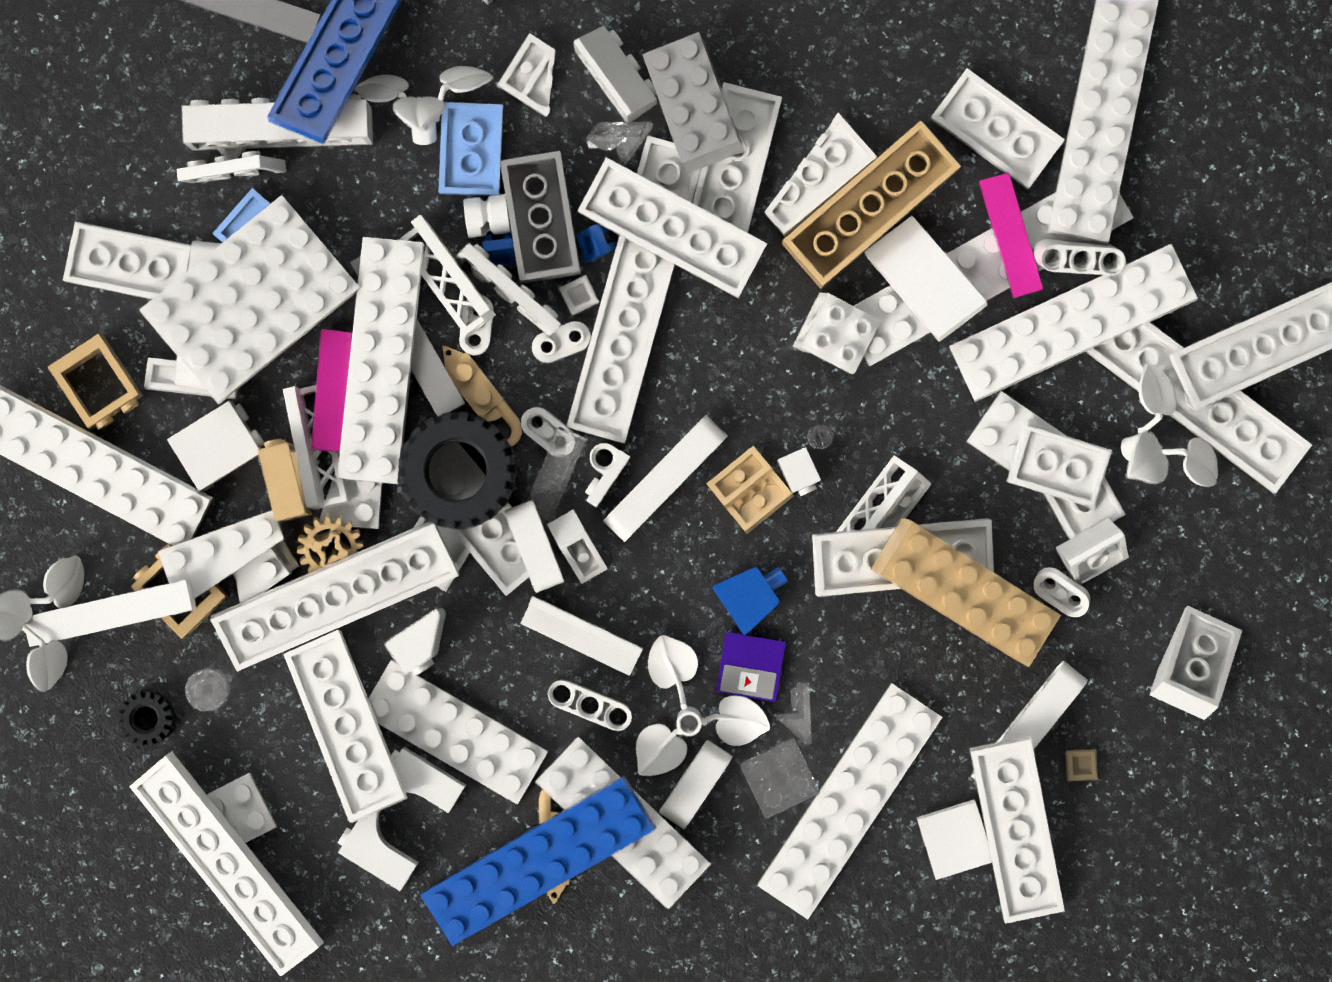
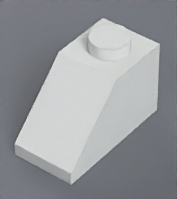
M574 510L547 524L581 584L608 569Z

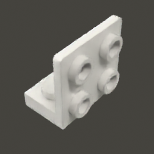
M819 292L793 347L802 352L812 353L838 368L854 374L879 326L880 320L829 293Z

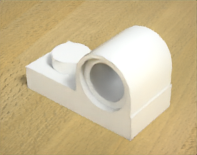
M607 443L598 444L592 449L590 462L603 476L600 480L594 478L586 489L585 493L589 495L586 500L596 508L598 507L629 461L630 456ZM603 449L609 450L613 455L612 463L606 467H602L596 462L597 453Z

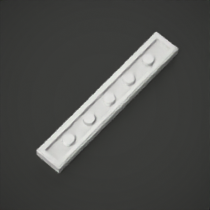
M189 579L32 615L25 625L41 637L45 643H48L52 640L59 641L196 610V604ZM27 634L29 647L39 645Z

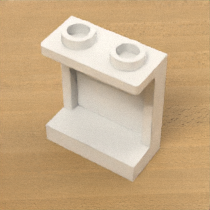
M228 401L167 439L199 491H206L214 486L213 484L259 456L258 450L264 446V441L255 429L251 432L245 421L249 417L240 404L235 406L233 402Z

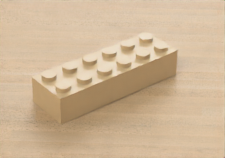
M920 121L784 238L781 244L822 289L956 173L961 166L926 125Z
M903 517L871 568L878 575L1027 667H1030L1061 616L929 531Z

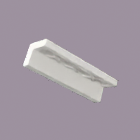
M419 215L411 221L414 228L399 240L411 241L419 234L424 239L426 246L423 253L421 275L463 333L468 337L496 314L428 221ZM429 259L439 260L443 265L442 277L430 276L428 274ZM434 281H439V282H441V283H440V289H439V287L436 285V283H435ZM446 282L455 283L460 288L459 301L450 300L445 297ZM451 304L458 305L457 312ZM463 306L474 307L480 316L468 326L461 319Z
M316 385L301 389L295 386L283 389L306 507L316 510L349 502L345 479L337 478L340 453L329 452L332 455L333 462L326 472L318 467L317 458L321 451L311 450V429L313 427L314 413L306 408L304 395L316 393ZM308 414L312 416L310 421L308 419ZM334 470H335L336 478L331 475ZM319 472L324 475V477L322 478V480L320 479V474H319ZM328 479H331L338 484L340 496L325 500L323 487Z
M893 456L836 532L854 531L855 523L866 517V524L861 530L897 527L902 517L906 519L931 486V483L917 470L896 456ZM898 467L903 469L905 473L899 481L891 483V476ZM884 493V501L881 505L873 507L874 498Z
M532 596L527 611L520 623L629 676L643 649L535 596Z

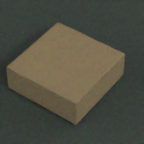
M1096 749L1065 750L1066 781L1098 780Z

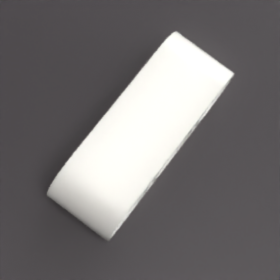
M1045 239L1037 242L1032 251L1035 262L1051 272L1116 275L1123 270L1126 263L1123 252L1111 244ZM1050 249H1054V258L1049 262H1045V253ZM1079 251H1084L1083 260L1078 264H1074L1075 254ZM1113 253L1112 262L1104 266L1103 259L1105 255Z
M530 500L504 510L535 592L537 593L563 583L564 579L534 501Z
M557 680L548 690V698L552 705L615 731L624 730L631 723L632 713L626 704L568 680ZM559 685L568 687L571 693L569 700L565 702L557 701L553 694L555 687ZM589 696L594 697L599 704L598 710L591 714L586 713L581 706L582 700ZM615 708H621L627 714V720L621 725H616L610 720V712Z
M707 739L661 807L659 813L682 829H685L733 756Z

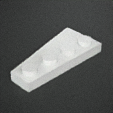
M269 511L160 550L158 553L169 584L190 579L195 599L285 538L279 522H276L274 519L273 511Z

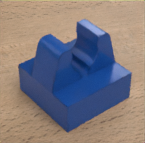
M596 224L576 234L586 263L597 260L616 247L615 242L607 244L604 234L609 232L610 229Z
M488 234L485 242H483V249L489 254L487 259L496 267L498 264L503 267L517 266L513 238H511L510 234H503L504 239L493 240L492 234Z

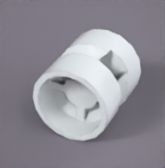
M505 194L489 196L487 201H483L481 197L463 200L468 238L486 236L488 231H491L494 235L511 233Z

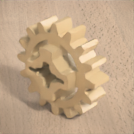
M329 513L325 514V521L321 522L319 518L314 517L313 527L308 524L304 525V531L307 535L299 534L298 541L304 545L297 547V553L305 554L300 558L301 565L309 563L308 573H311L339 559L359 552L356 549L363 548V541L355 540L360 536L359 529L351 531L353 525L351 520L343 524L341 515L338 514L334 521L331 520ZM329 529V531L321 535L317 534L321 530ZM341 532L347 536L351 546L342 541L340 537ZM334 537L335 548H332L326 557L325 546H328ZM310 548L318 553L320 557L319 562L312 556Z

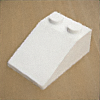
M1187 606L1158 668L1150 696L1205 720L1219 707L1242 630Z

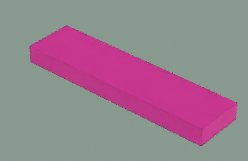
M1005 173L979 181L1012 297L1016 298L1043 290L1010 174Z
M321 330L311 450L340 453L352 343L351 332Z

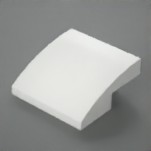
M975 800L917 817L936 880L992 863L987 836Z

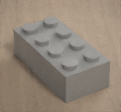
M699 32L642 54L681 164L687 173L744 152L707 46Z
M555 151L501 160L502 177L521 284L581 274L561 152Z

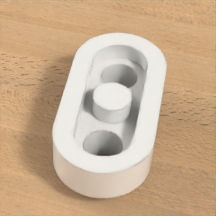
M483 296L486 302L494 311L493 304L491 303V301L486 296ZM463 306L462 320L468 326L480 316L474 315V307ZM493 318L468 337L460 329L459 342L461 348L466 353L477 356L483 354L488 349ZM478 335L481 338L478 346L470 344L471 336Z
M575 321L559 326L551 335L543 332L536 336L532 343V352L539 361L552 363L585 350L591 340L590 331L581 322ZM578 331L581 334V339L578 342H572L569 338L571 332ZM544 342L552 343L553 349L551 352L545 353L541 350Z
M533 407L523 414L521 419L523 431L552 455L562 457L574 450L576 446L574 432L546 409ZM535 416L540 417L543 421L540 428L535 427L532 423ZM558 435L565 436L567 440L565 446H559L556 443Z
M1044 568L1036 575L1034 590L1039 597L1070 617H1080L1087 612L1091 598L1089 592L1083 586L1055 568ZM1051 578L1055 581V584L1050 585L1045 579ZM1071 596H1078L1080 598V601H1073L1071 599Z

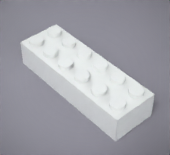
M350 95L324 144L270 123L267 116L274 103H270L268 98L251 99V104H239L238 99L221 100V105H209L207 100L190 101V106H182L183 143L191 150L221 149L219 147L237 149L239 146H246L245 148L250 149L373 144L372 108L367 100H361V95Z
M577 737L535 782L565 810L619 779L620 776ZM635 792L655 824L656 829L611 856L663 906L669 909L711 864Z

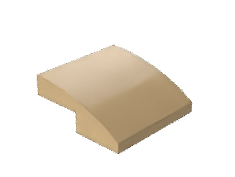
M754 446L706 483L746 534L794 497L792 492Z

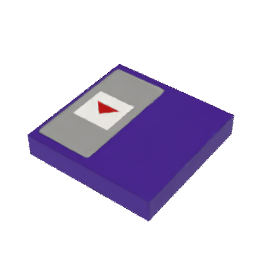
M726 632L716 692L776 702L786 642Z

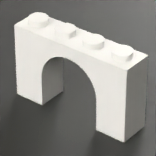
M406 747L402 748L400 752L394 750L391 757L405 793L417 794L449 813L466 784ZM380 811L358 820L352 830L346 828L338 841V844L342 846L338 853L401 891L419 862L396 849L384 839L379 828Z

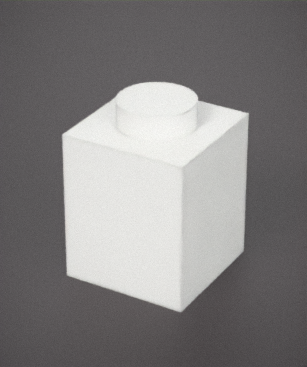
M806 447L777 460L792 493L798 491L800 496L817 489L815 483L821 480Z

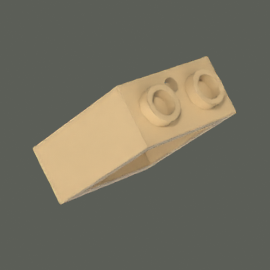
M101 334L95 335L48 366V369L86 427L90 429L97 427L98 430L107 427L114 421L112 416L121 410L124 414L139 405L137 400L143 397L106 338ZM102 352L127 390V393L91 416L65 375Z
M282 438L264 442L265 448L259 449L258 454L275 521L285 522L312 515L311 509L306 507L294 444L286 443V440H282Z
M167 544L161 550L169 548L171 546ZM159 553L155 555L158 560L150 568L145 565L134 575L133 578L136 582L131 586L134 591L146 589L145 585L164 568ZM218 584L209 589L211 594L181 623L173 615L161 618L181 639L187 638L229 597Z

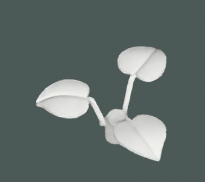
M457 66L447 69L440 75V81L444 84L440 88L438 98L407 97L403 91L409 88L408 82L394 75H380L369 78L357 85L355 92L357 91L363 99L377 103L391 101L396 97L400 98L393 105L394 112L401 120L412 127V140L414 143L428 145L437 140L436 122L440 121V115L445 111L443 99L446 91L451 89L457 93L468 92L488 83L493 79V76L481 69L469 66Z
M1145 364L1139 383V397L1144 408L1149 413L1155 414V417L1144 427L1138 428V434L1126 437L1121 442L1122 454L1129 461L1126 477L1142 480L1150 484L1161 483L1165 480L1168 472V461L1165 455L1181 454L1186 457L1183 468L1191 481L1203 487L1214 486L1217 483L1216 479L1218 477L1217 459L1212 446L1203 438L1191 439L1188 443V450L1162 449L1156 436L1147 432L1162 419V414L1171 415L1174 413L1176 393L1172 382L1162 370L1154 365Z
M77 555L60 559L47 570L43 587L45 593L49 595L48 597L31 599L19 590H11L0 594V639L4 641L11 640L23 630L39 644L40 648H35L28 654L26 667L32 684L43 692L50 690L63 674L67 665V651L64 645L58 641L52 640L46 644L25 623L32 617L31 604H49L54 601L56 607L61 609L69 607L77 600L84 584V569L81 559Z
M666 635L659 636L653 643L648 658V670L651 679L660 688H669L676 683L682 710L677 717V729H674L672 733L667 726L654 724L644 728L639 734L636 742L638 773L642 776L663 774L679 766L687 754V744L677 735H695L699 732L701 725H707L708 722L718 720L716 732L719 738L733 746L750 743L761 734L770 730V724L764 711L747 697L737 695L725 697L719 704L720 714H712L705 718H702L696 708L688 707L681 681H688L695 675L698 667L697 655L686 643Z

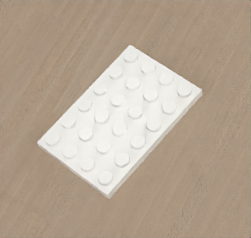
M281 195L144 305L140 312L219 405L353 296L360 287Z

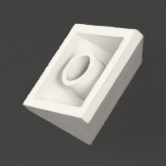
M1109 518L1056 547L1071 579L1080 585L1129 558L1125 536Z

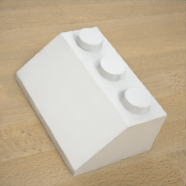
M602 26L573 42L576 54L627 124H630L657 104L655 97L657 94L654 85L649 79L643 81L637 72L641 69L639 64L631 54L627 57L620 49L623 43L613 29L608 32L605 26Z
M443 608L434 610L384 643L404 674L412 672L415 676L435 664L432 658L438 654L446 615Z

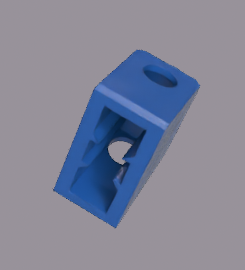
M756 566L712 586V589L743 635H746L780 603L773 591L787 583L788 580L779 567L763 576Z

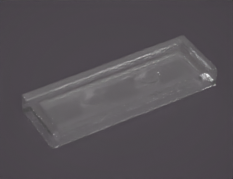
M560 426L556 431L527 501L533 500L539 516L549 521H552L587 440V438Z

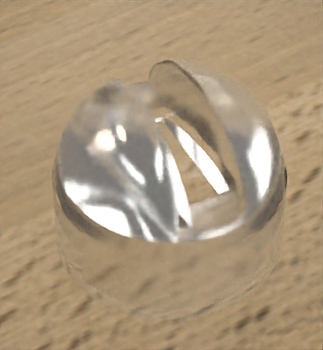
M817 425L809 430L807 441L814 449L821 450L830 446L833 441V433L829 427ZM816 430H817L818 437H819V440H820L821 445H818V443H817L816 436H815V433H814V431H816Z

